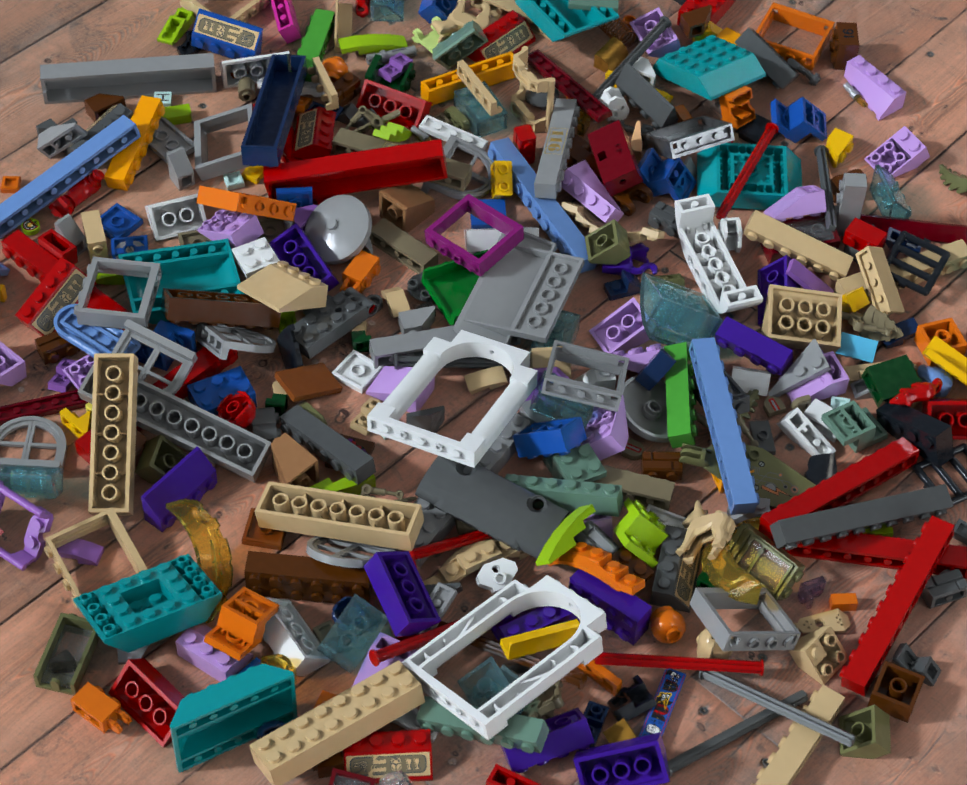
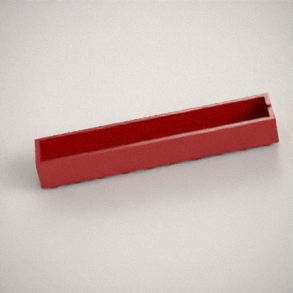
M441 139L279 163L278 167L263 166L264 185L268 197L276 200V188L312 187L313 199L448 179L446 158Z

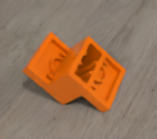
M244 586L221 606L217 626L205 635L204 642L240 661L262 642L266 623L278 612L279 605Z

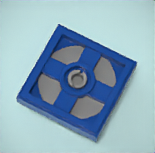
M147 235L111 238L113 259H119V254L149 250Z

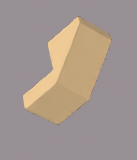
M399 286L381 291L382 298L387 300L389 315L393 318L398 317V312L411 310L405 293Z

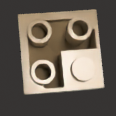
M831 625L824 626L802 636L797 641L795 649L788 650L797 666L822 685H825L849 660Z

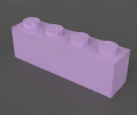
M858 55L847 61L844 77L860 93V98L868 103V108L875 112L878 121L903 107L906 91L862 56Z
M586 160L566 169L564 181H561L562 188L606 224L613 219L617 222L620 220L624 213Z

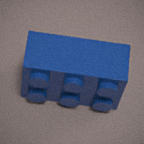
M241 366L187 385L190 403L214 415L219 413L217 407L220 402L229 394L233 396L239 394L237 391L246 392L257 407L256 392Z
M580 416L532 423L514 434L513 439L519 458L527 457V459H533L539 455L549 457L555 453L566 455L571 452V449L581 446V442L585 441L587 436Z

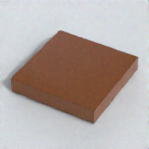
M251 508L241 540L242 544L282 550L287 532L259 527L254 512L256 508Z

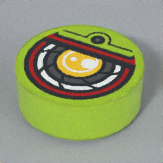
M29 218L21 224L22 232L25 235L33 236L40 231V223L37 219Z

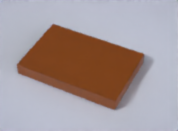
M324 363L276 371L274 375L293 402L341 393L343 388Z

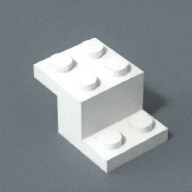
M265 237L231 249L235 261L246 278L251 277L269 264H275L280 261Z

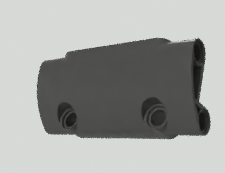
M438 456L421 480L415 495L433 504L434 507L517 551H523L537 559L554 530L569 516L570 512L478 464L471 473L465 474L463 470L467 465ZM538 501L544 503L541 510L534 509V504Z

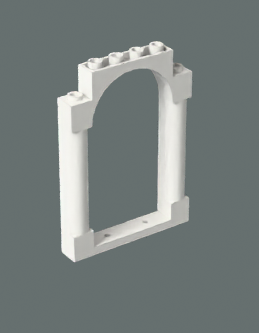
M461 330L452 342L433 337L423 349V356L383 403L378 402L367 415V431L475 468L536 388L538 370L529 368V351ZM467 357L487 358L502 364L511 373L510 384L472 433L467 432L460 442L399 421L436 374L446 364L454 360Z
M546 575L530 588L515 579L401 663L421 683L423 692L484 738L490 740L508 726L507 720L531 701L582 663L585 666L604 652L600 633L607 628L606 613L602 608L594 606L588 599L582 598L574 590L568 589L559 580L553 579L549 575ZM552 606L566 609L580 620L577 631L568 641L478 709L434 678L438 674V667L508 615L514 617L528 609Z

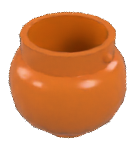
M333 56L325 59L322 63L332 83L349 72L347 64L341 57Z
M662 606L651 614V632L656 640L670 644L679 641L686 631L685 619L681 613L672 607Z

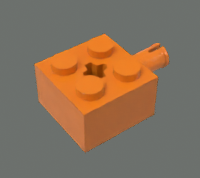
M952 317L917 326L914 341L921 354L933 337L937 336L965 356L967 342ZM923 355L928 366H937L934 362H932Z

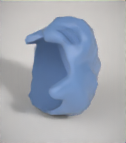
M925 364L918 367V376L922 379V382L932 383L935 378L942 380V388L935 397H946L953 385L951 375L943 369Z

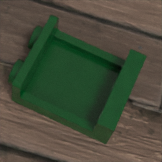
M375 54L365 74V79L405 93L409 91L411 80H414L416 76L414 63H410L408 69L390 83L378 76V70L387 64L382 63V55Z
M907 354L869 366L861 375L878 408L900 393L899 390L901 388H911L912 383L922 382V379L914 370L913 362L909 360Z

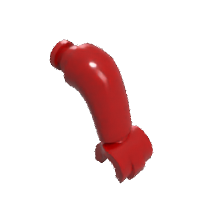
M94 169L90 175L72 186L63 196H60L48 206L51 213L56 218H62L66 214L72 215L74 208L97 193L101 188V180L105 177L103 172Z

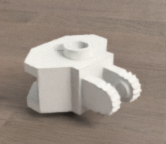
M609 87L605 89L598 100L612 111L613 116L607 118L608 121L626 119L630 109L619 88Z
M722 218L718 223L717 230L728 251L735 250L736 253H740L743 237L740 218Z
M505 558L484 564L475 578L478 587L490 590L492 594H495L512 582L518 567L516 562ZM496 568L498 572L495 573L492 569Z

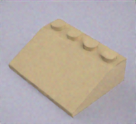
M278 261L275 264H269L238 284L237 289L281 313L326 307L328 285L321 282L318 278L311 277L309 273L300 271L298 267L289 265L286 261Z
M769 285L762 324V335L787 348L805 350L813 339H816L824 353L830 351L835 353L841 347L842 294Z

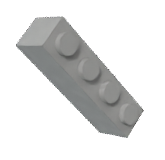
M844 173L843 180L839 181L840 193L836 194L837 205H834L837 221L836 230L839 236H844L845 230L855 217L860 219L867 191L866 174Z

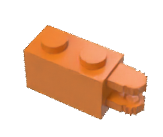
M361 250L342 273L343 284L340 287V292L353 287L360 293H363L366 288H369L372 279L378 276L381 271L380 257Z
M87 682L70 699L73 711L103 733L110 728L115 733L120 734L123 729L120 724L116 723L118 719L127 725L133 721L128 714L121 710V704L115 697L110 698L98 685L94 686L90 682Z

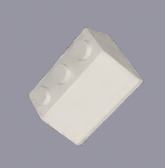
M198 193L145 206L148 221L156 241L178 236L177 233L197 230L202 226V223L207 219L203 205L197 204Z

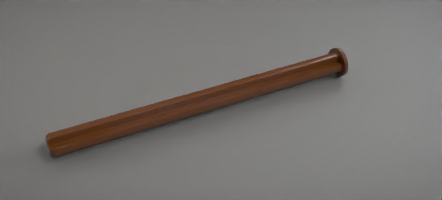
M441 620L437 627L445 625L447 622ZM480 636L469 644L507 659L500 643ZM533 655L511 659V661L529 668L543 660ZM570 671L560 680L578 686V689L582 690L587 681V674Z

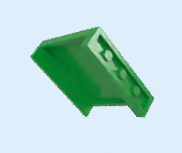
M488 249L481 252H476L472 255L476 256L477 258H480L488 251ZM452 260L424 269L421 282L451 326L457 321L479 276Z

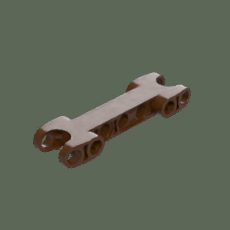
M575 134L574 138H572V148H569L570 156L567 159V168L586 160L603 184L595 157L591 154L590 145ZM641 182L611 197L624 215L631 216L636 212V207L632 201L649 203L653 200V193L648 186Z

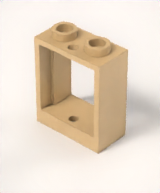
M99 209L82 212L81 218L90 262H92L93 257L109 258Z

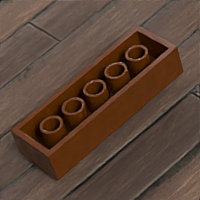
M163 288L160 310L171 323L188 321L189 324L194 325L199 324V322H205L211 326H217L218 323L225 324L228 327L244 325L245 328H255V326H262L263 329L272 330L273 327L279 328L281 313L247 294Z
M248 551L244 570L246 588L261 596L334 604L343 597L351 596L362 601L364 606L369 607L372 584L364 568L330 565L306 556Z

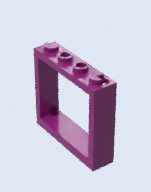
M467 194L424 230L426 244L480 277L524 240V228L522 225L470 194ZM467 212L506 235L480 258L441 236L445 230Z

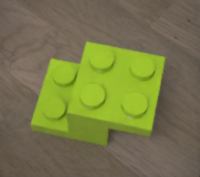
M628 497L623 504L629 512L616 525L613 531L626 549L654 568L659 563L654 557L656 554L654 551L668 537L664 530L665 525L658 520L659 517L651 510L647 512L641 502L638 500L634 502Z

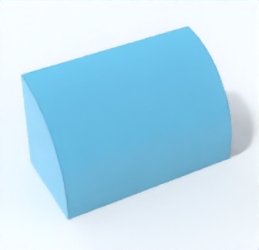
M842 332L841 347L836 351V354L873 363L879 341Z

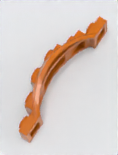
M585 542L576 543L577 545L551 564H547L548 566L563 564L578 568L600 579L614 590L634 595L646 587L645 579L629 574L628 566L618 561H612V553L590 546Z

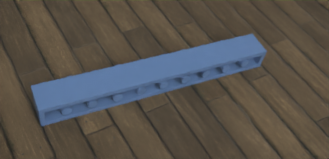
M122 115L0 204V239L88 176L94 169L99 168L140 138L141 135L137 125L128 117Z
M509 137L491 141L487 154L492 162H512L514 192L519 196L550 240L556 243L560 253L584 258L585 264L580 273L595 269L596 264H591L588 261L585 237L557 200L535 198L534 182L536 173Z
M714 337L692 339L689 353L730 514L754 513L760 502L759 494L755 493V479L750 474V460L746 459V445L741 440V426L737 425V411L733 409V396L728 391L729 382L728 377L724 375V362L719 357L720 347L716 345Z

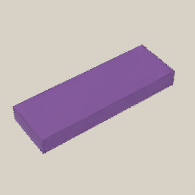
M795 258L790 260L786 274L804 289L834 292L832 288Z

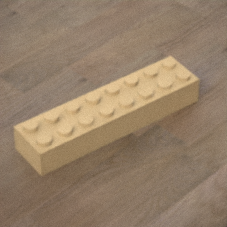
M134 353L94 354L88 513L93 516L112 507L118 516H133L138 357Z
M268 481L254 511L258 525L261 528L405 551L413 550L424 522L421 504Z
M398 660L251 743L249 747L254 763L272 785H283L425 703L422 685Z

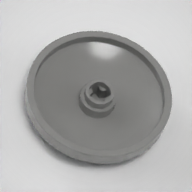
M336 195L326 199L313 210L306 223L304 232L326 264H341L354 258L364 248L371 234L372 218L368 208L356 197Z
M636 376L629 378L624 383L622 392L625 402L627 426L634 433L647 440L659 443L670 442L667 432L666 381L661 379L648 391L635 380Z

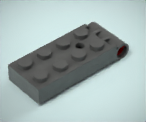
M349 287L345 291L342 290L326 301V307L316 308L294 324V335L299 343L300 353L308 359L313 358L367 318L374 316L378 311V304L353 287Z

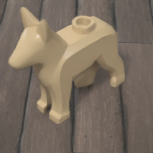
M457 0V7L449 14L445 21L434 20L431 22V25L440 35L438 43H440L452 33L463 28L467 22L474 20L483 30L503 17V15H494L491 18L490 4L482 2L481 7L483 11L475 17L464 12L466 0Z
M697 500L694 510L682 522L683 527L688 529L683 544L676 550V553L680 557L683 553L687 552L682 560L687 565L693 564L703 544L714 540L711 545L712 550L707 558L709 560L716 559L726 543L731 540L736 528L734 520L726 512L720 510L708 514V510H703L700 501Z

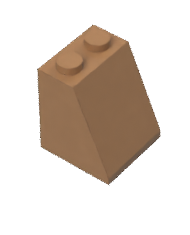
M413 184L390 187L379 191V217L394 223L395 226L407 233L435 212V199Z
M286 432L273 440L271 443L272 466L279 483L310 487L319 482L317 458Z

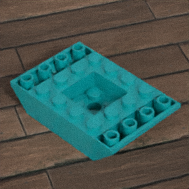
M724 143L698 152L697 196L709 194L715 207H720L757 144ZM768 145L754 168V173L750 175L732 208L766 210L796 187H801V159L787 146Z
M186 554L148 570L140 571L138 574L122 578L112 584L104 585L89 593H83L73 598V601L104 644L129 653L206 622L223 596L222 592L192 557Z

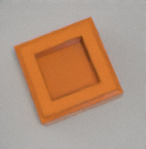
M3 176L0 188L1 193H16L19 191L21 176Z

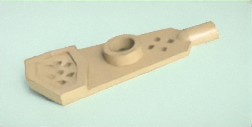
M838 608L803 617L797 623H793L803 634L822 628L817 627L816 623H821L822 627L831 625L836 633H845L850 628L848 616Z

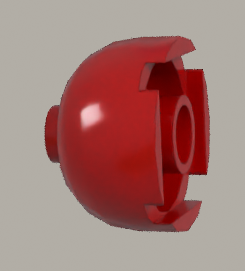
M237 391L239 394L234 396L229 394L220 402L217 407L219 413L216 416L244 429L255 419L256 406L246 392Z

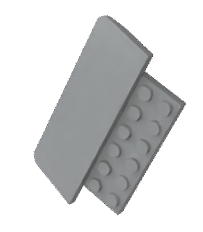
M524 232L523 241L481 277L479 276L454 324V333L457 335L461 330L507 345L510 344L513 336L547 343L585 264L584 258L556 253V243ZM502 233L498 242L506 235Z

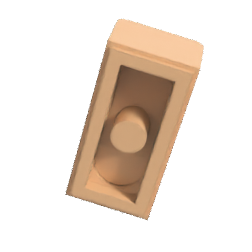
M637 121L630 144L636 160L639 161L642 159L640 121Z

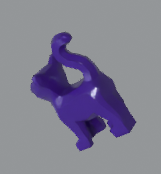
M641 242L629 246L631 256L617 265L602 264V273L621 276L622 270L633 275H640L648 269L652 270L653 275L658 273L657 265L649 262L647 258L649 247H646ZM632 259L640 261L644 264L639 268H636L633 266Z

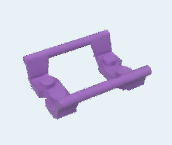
M0 480V512L6 496L34 514L30 519L24 536V550L11 554L0 547V557L24 571L28 565L36 562L41 556L46 543L43 539V533L50 531L54 520L53 514L43 507H37L3 485L4 482Z

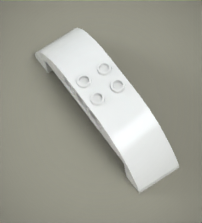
M704 194L676 200L675 217L681 247L687 264L709 306L715 312L723 314L760 305L763 302V297L757 285L746 286L713 222L715 205L710 195Z

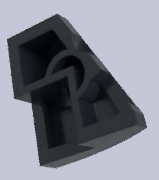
M294 324L288 325L277 338V344L286 370L303 366L299 343L294 335Z
M835 453L811 456L807 464L808 470L805 472L804 477L818 485L822 480H827L837 473Z
M638 675L633 677L634 684L628 688L623 687L616 696L607 702L617 722L623 718L628 721L657 705L654 697L647 690L644 682Z

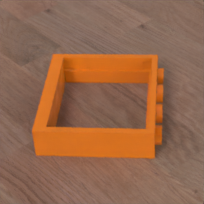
M773 2L756 32L763 38L772 21L775 20L823 36L813 55L764 39L786 61L792 58L806 69L813 70L832 36L835 22Z
M201 185L199 186L197 204L287 221H294L297 205L296 203Z

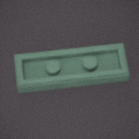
M569 0L568 9L590 11L591 6H595L599 11L600 7H606V12L608 8H612L618 13L619 0Z

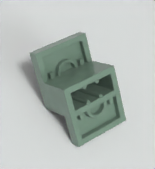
M854 400L822 414L821 420L843 446L849 445L855 453L888 437V433L866 407L861 409Z
M589 443L571 449V452L566 455L555 453L552 456L543 457L545 465L555 479L594 482L607 476V471Z

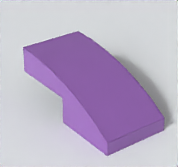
M400 52L390 58L389 64L378 70V76L391 83L408 69L409 64L413 63V59Z
M67 358L61 360L56 366V374L48 382L49 390L63 393L70 389L73 383L62 369L76 362L75 360Z
M79 538L57 548L60 557L77 559L79 564L98 566L105 550L104 547Z

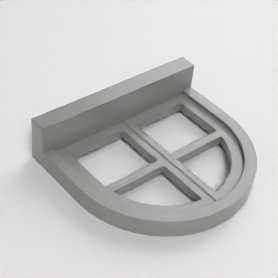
M451 134L443 147L445 158L451 159L457 148L472 154L474 158L470 165L473 167L477 158L480 159L487 169L488 178L472 172L471 179L484 185L474 190H465L464 192L431 182H423L421 190L428 194L429 190L433 189L458 200L463 199L467 194L477 199L486 196L491 192L490 166L493 163L492 160L489 159L488 153L485 150Z
M127 319L124 323L125 330L112 353H124L132 339L154 349L144 367L138 365V370L141 371L138 378L145 381L147 375H150L168 385L163 389L164 391L175 395L182 387L197 361L196 353ZM160 353L182 363L172 382L150 371Z
M199 322L195 330L196 340L216 357L227 360L229 349L253 353H272L276 346V341L272 338L238 326L228 327L225 324L219 323L217 326H211L205 322Z
M23 416L12 419L0 426V446L24 447L21 459L0 458V476L62 479L67 456V442L64 432L56 423L39 416ZM28 427L25 442L2 441L11 432ZM36 428L49 432L55 438L57 444L33 443ZM31 448L56 449L55 459H29Z
M318 536L309 539L306 547V553L311 558L326 564L348 568H364V565L372 558L369 555L356 553L355 551L357 550L373 554L376 552L399 550ZM325 543H331V544H335V545H339V546H343V547H347V548H345V549H340V548L331 547V546H327V545H323V544H325ZM319 549L334 552L335 554L330 555L320 551Z

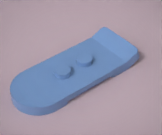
M78 304L67 305L56 313L53 323L58 335L93 358L94 354L112 353L124 332L118 328L78 324L77 316L74 315V307ZM132 339L124 353H134L136 355L141 348L140 342Z

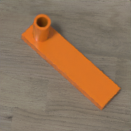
M594 659L585 666L582 663L577 666L580 671L586 673L588 677L612 695L616 696L621 690L622 680L604 666L595 664Z

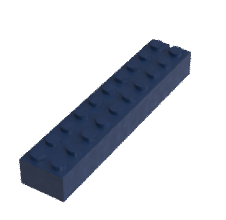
M272 54L241 145L243 165L252 167L279 166L307 76L306 55H291V72H289L288 56Z

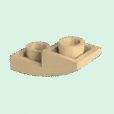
M503 366L486 368L464 376L471 395L487 388L494 390L509 383Z
M370 397L361 406V412L350 422V429L367 436L370 433L367 431V415L378 402H383Z

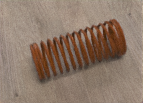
M621 18L615 20L609 27L608 25L612 21L607 25L602 24L598 26L610 39L615 35L614 37H617L620 41H623L631 32L629 38L622 43L627 42L633 33L632 39L625 44L626 48L635 41L636 33Z

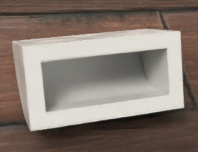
M733 366L731 377L745 393H748L749 390L757 389L759 391L758 395L767 396L771 377L770 372Z

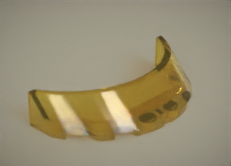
M180 499L167 503L166 508L184 526L193 544L198 566L222 592L223 596L208 620L201 623L208 624L214 620V617L221 610V606L228 600L226 596L228 589L232 587L233 581L231 551L227 538H223L219 530L221 525L216 518L211 517L202 507L203 504L198 500Z
M760 517L751 518L736 524L732 537L741 524L749 523L758 530ZM714 540L709 541L705 545L701 557L702 570L708 574L709 581L715 587H720L728 592V597L736 601L756 605L762 583L748 575L738 566L730 552V541L726 543L716 559L709 560L707 557L712 550L711 545Z

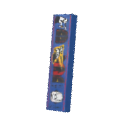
M665 669L654 697L657 705L649 709L639 737L661 732L663 737L685 681V673L673 669Z

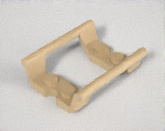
M523 46L520 52L513 55L512 70L520 81L519 90L514 95H511L510 111L516 118L519 117L521 119L522 125H531L534 133L548 132L554 106L555 78L538 80L536 75L528 69V47ZM526 89L536 93H548L546 117L535 121L534 114L528 110L523 102L526 98Z

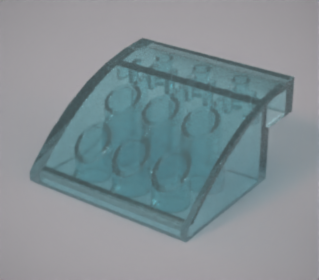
M643 272L640 287V310L643 326L650 340L665 345L687 342L688 347H690L692 339L715 336L723 319L705 294Z

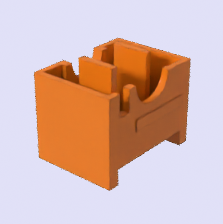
M743 86L720 96L719 101L722 114L720 120L730 122L733 128L738 129L756 119L755 109L750 105V99L753 98L752 88Z

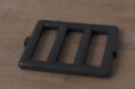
M902 231L886 259L889 266L892 264L927 281L925 287H922L891 272L894 281L899 283V287L904 289L907 287L919 294L928 296L946 265L950 252L931 244V241L926 238L923 240L906 231ZM906 239L942 257L939 262H936L902 244ZM897 252L934 268L933 273L930 275L895 258Z
M962 443L953 447L954 455L963 452L967 456V444ZM954 456L949 462L967 483V470ZM926 459L912 466L913 471L924 483L923 488L935 486L923 471L924 468L932 466L955 495V497L951 498L953 506L967 500V491L963 493L942 466L937 468Z

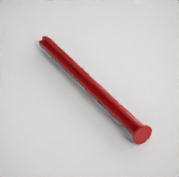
M769 122L766 124L763 135L716 212L717 219L726 218L774 134L778 133L779 128L775 123Z
M478 530L415 548L413 553L415 560L491 539L492 537Z
M460 619L376 651L372 649L369 651L370 661L374 666H378L380 662L420 648Z
M602 652L594 659L595 664L755 673L763 676L764 673L763 659H760V661L609 652Z

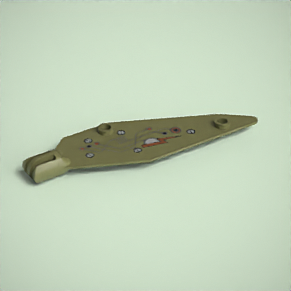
M682 443L679 462L702 467L722 480L713 445L703 448ZM745 444L746 459L750 460V471L754 470L750 474L755 479V493L759 494V498L770 499V507L776 508L779 504H784L791 500L792 497L802 494L808 488L816 486L765 449Z

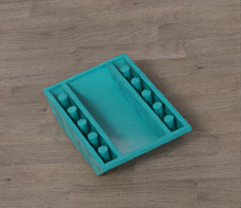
M515 0L516 5L552 42L619 18V15L612 8H608L607 12L606 7H600L599 11L595 6H591L590 11L568 9L569 0Z
M709 35L701 41H695L687 47H681L673 53L665 54L652 67L656 75L710 101L766 77V73L754 53L724 39H720L715 35Z
M228 239L118 255V258L123 260L160 263L162 277L149 319L150 324H158L160 320L169 322L160 310L163 288L244 294L237 289V285L241 282ZM123 275L132 313H138L148 278Z
M262 663L258 666H252L240 674L231 675L222 682L211 684L206 689L197 693H190L181 699L170 724L178 772L181 773L256 739L257 730L264 722L279 720L287 724L296 719L298 714L293 671Z

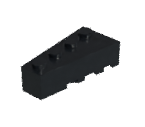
M889 401L876 410L877 421L886 432L896 439L902 437L907 439L920 450V456L937 468L954 457L951 425L907 405L889 404Z

